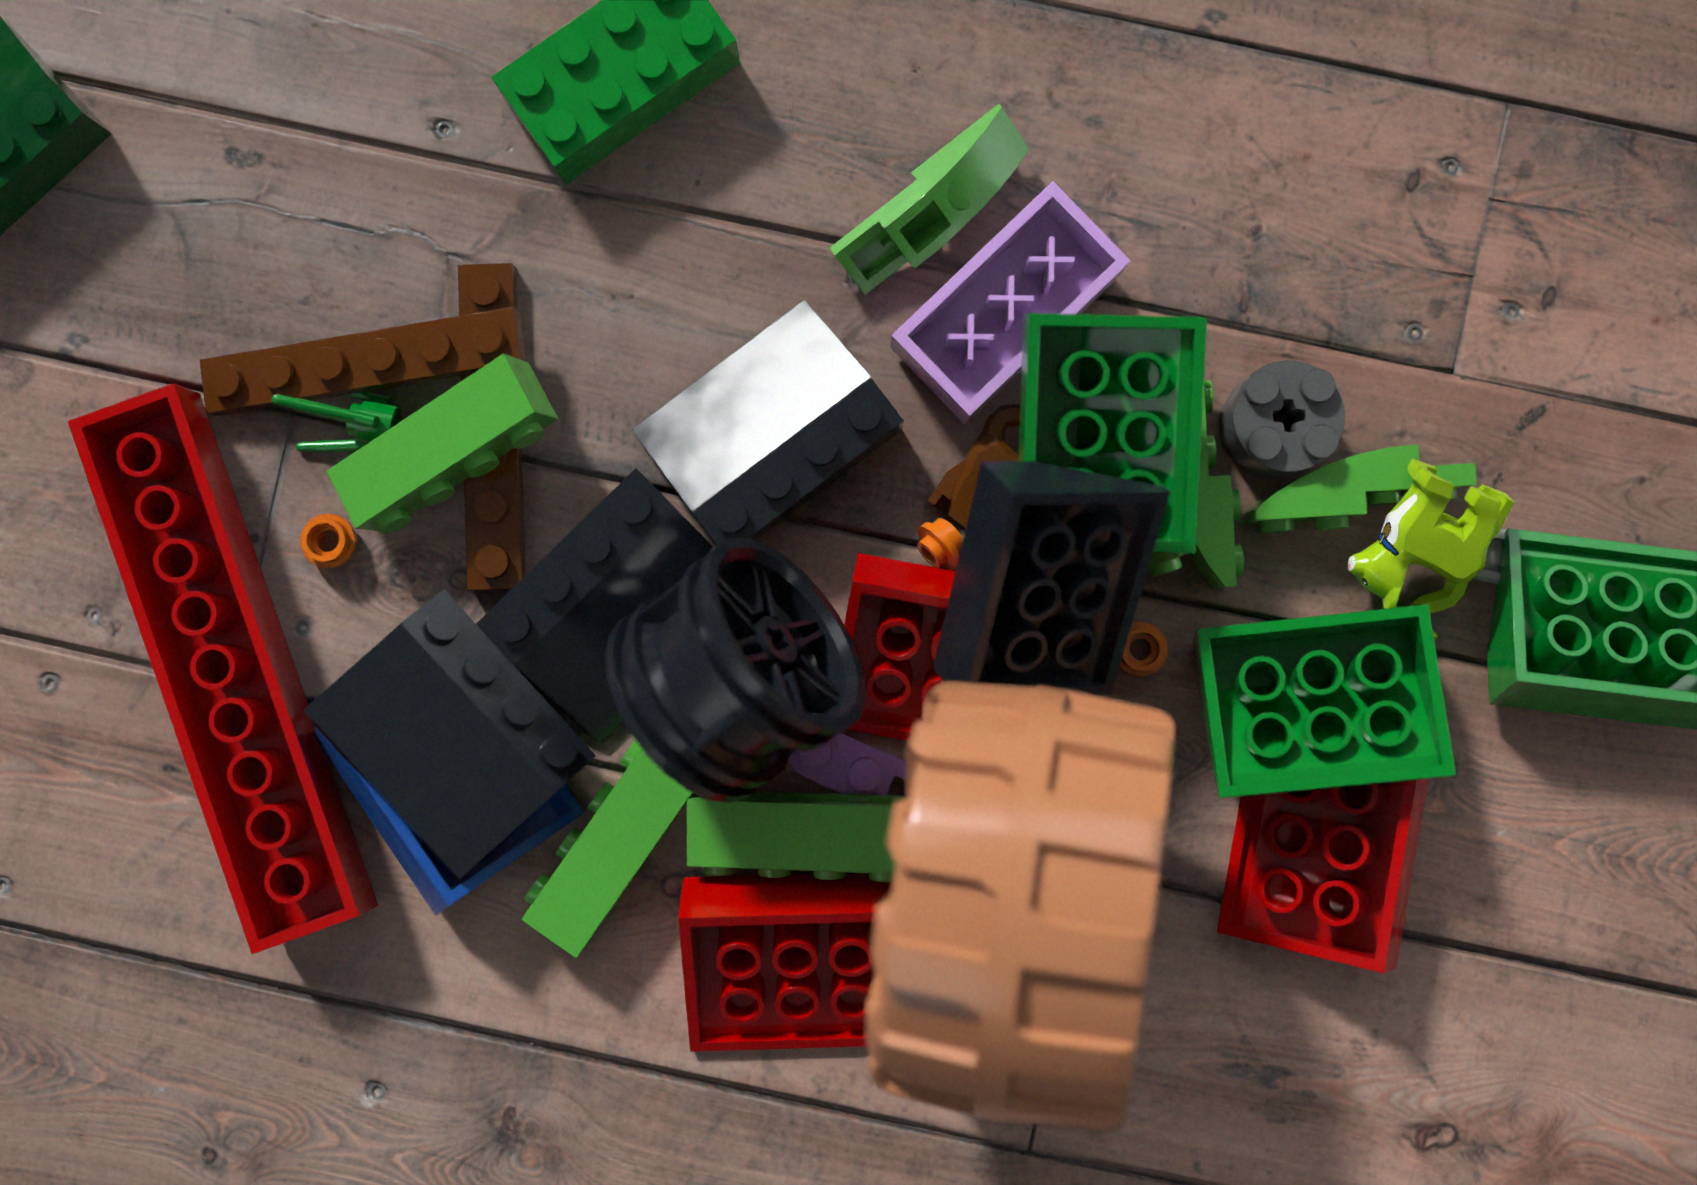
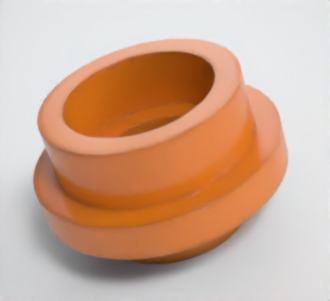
M321 514L312 518L304 526L300 537V545L304 556L312 564L322 568H337L347 563L354 555L357 547V535L351 523L345 518L335 514ZM333 531L338 536V545L334 550L328 552L323 547V538L327 533Z
M938 518L933 523L925 522L917 530L920 539L917 543V548L923 558L933 567L940 568L943 566L946 569L954 570L957 567L963 542L962 535L951 523L943 518Z
M1145 622L1132 623L1119 668L1125 673L1137 677L1149 676L1160 670L1168 656V643L1164 634L1152 624ZM1136 639H1142L1148 645V654L1142 660L1135 659L1130 653V646Z

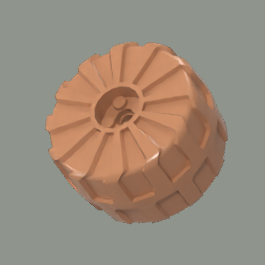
M942 682L937 684L928 693L924 702L922 722H915L907 746L906 799L894 802L888 830L887 844L896 861L892 892L876 906L871 953L876 975L867 1000L866 1038L870 1050V1072L881 1090L901 1098L976 1118L1003 1123L1015 1122L1098 1132L1115 1131L1122 1126L1127 1106L1143 1000L1171 774L1174 720L1167 712L1116 699L1041 685L1037 687Z

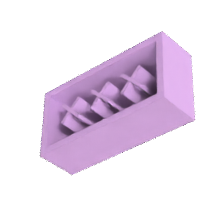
M1052 181L891 335L890 348L966 425L1022 371L1024 315L1028 313L1081 314L1121 276L1131 260Z

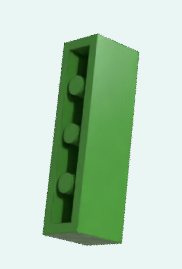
M503 353L326 472L355 529L380 531L381 534H389L407 526L412 520L410 515L420 508L433 506L450 498L455 493L454 486L468 477H479L495 469L500 463L498 458L513 448H524L537 442L544 435L543 429L558 420V417L529 362Z
M634 740L619 762L627 768L615 786L606 782L589 804L587 809L595 815L582 832L574 827L558 848L556 855L563 859L551 877L543 872L523 899L531 906L521 920L575 958L589 944L687 804V799L694 794L667 776L645 754L636 740Z
M755 791L745 799L726 803L708 800L694 793L687 799V866L704 867L705 874L714 876L732 875L737 873V868L758 869V875L768 878L787 877L792 874V870L813 871V877L823 880L843 879L847 876V872L869 873V879L873 881L893 882L896 861L889 850L887 836L894 802L906 799V795Z

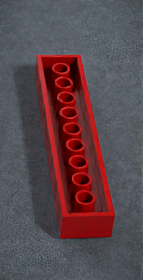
M172 383L67 421L251 954L352 919L377 907L378 903L328 759L312 735L315 726L302 713L303 709L308 706V702L200 393Z

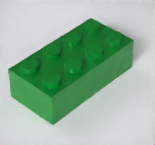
M601 0L494 74L491 78L564 184L567 185L739 65L740 57L735 37L708 0Z

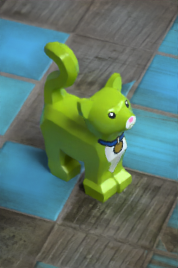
M1412 459L1407 468V471L1414 480L1399 503L1387 514L1378 540L1363 551L1349 557L1348 571L1358 579L1366 590L1381 597L1384 609L1397 607L1408 565L1413 562L1425 566L1445 577V585L1442 590L1419 596L1409 606L1428 604L1429 612L1434 613L1455 606L1464 595L1468 583L1485 566L1487 549L1491 541L1500 532L1515 502L1505 492L1481 484L1479 488L1471 486L1464 497L1467 508L1464 514L1457 519L1443 512L1447 503L1452 499L1454 484L1438 477L1435 466ZM1433 630L1435 642L1438 638V633Z

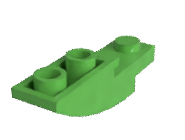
M999 104L913 170L911 174L916 180L830 247L834 256L864 295L907 262L915 269L933 255L989 202L1018 167L1029 151V147L1003 107Z
M1209 380L1204 381L1195 543L1197 550H1195V553L1188 554L1213 589L1236 587V576H1242L1244 570L1243 548L1240 543H1235L1234 522L1239 521L1241 516V497L1238 489H1232L1231 475L1209 476V468H1214L1216 463L1215 438L1213 435H1207L1206 414L1212 412L1214 403L1213 386Z
M1418 444L1388 447L1365 452L1310 471L1272 491L1242 514L1243 525L1260 524L1261 533L1295 531L1294 522L1315 521V530L1349 528L1350 518L1367 514L1366 496H1368V505L1399 503L1402 499V494L1408 492L1414 481L1407 468L1412 459L1419 460ZM1475 463L1434 465L1437 468L1438 477L1454 484L1451 500L1458 499V490L1477 485Z

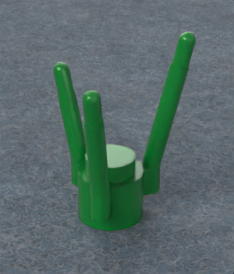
M369 391L349 394V396L363 402L362 404L353 402L350 409L280 394L272 396V403L275 405L345 421L347 434L356 436L354 440L298 442L296 449L299 452H356L398 424L401 420V409L399 406L390 405L391 397Z

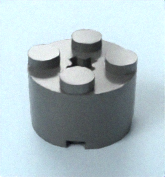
M1294 360L1277 361L1267 364L1236 385L1223 403L1219 415V435L1222 445L1230 457L1233 456L1246 471L1255 476L1270 479L1291 476L1319 464L1334 453L1344 430L1345 408L1343 399L1336 387L1335 379L1324 369ZM1280 411L1281 417L1287 418V428L1284 429L1283 423L1273 421L1272 416L1274 413Z

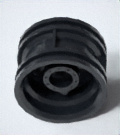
M729 538L717 544L706 556L690 565L678 583L664 594H657L640 604L634 612L621 619L608 636L605 651L607 680L614 703L627 729L645 754L667 776L688 791L708 800L730 803L747 798L758 788L766 785L784 771L792 753L797 750L807 751L820 748L834 736L851 727L860 719L866 704V683L862 663L853 640L839 614L814 582L786 556L764 543L749 538Z

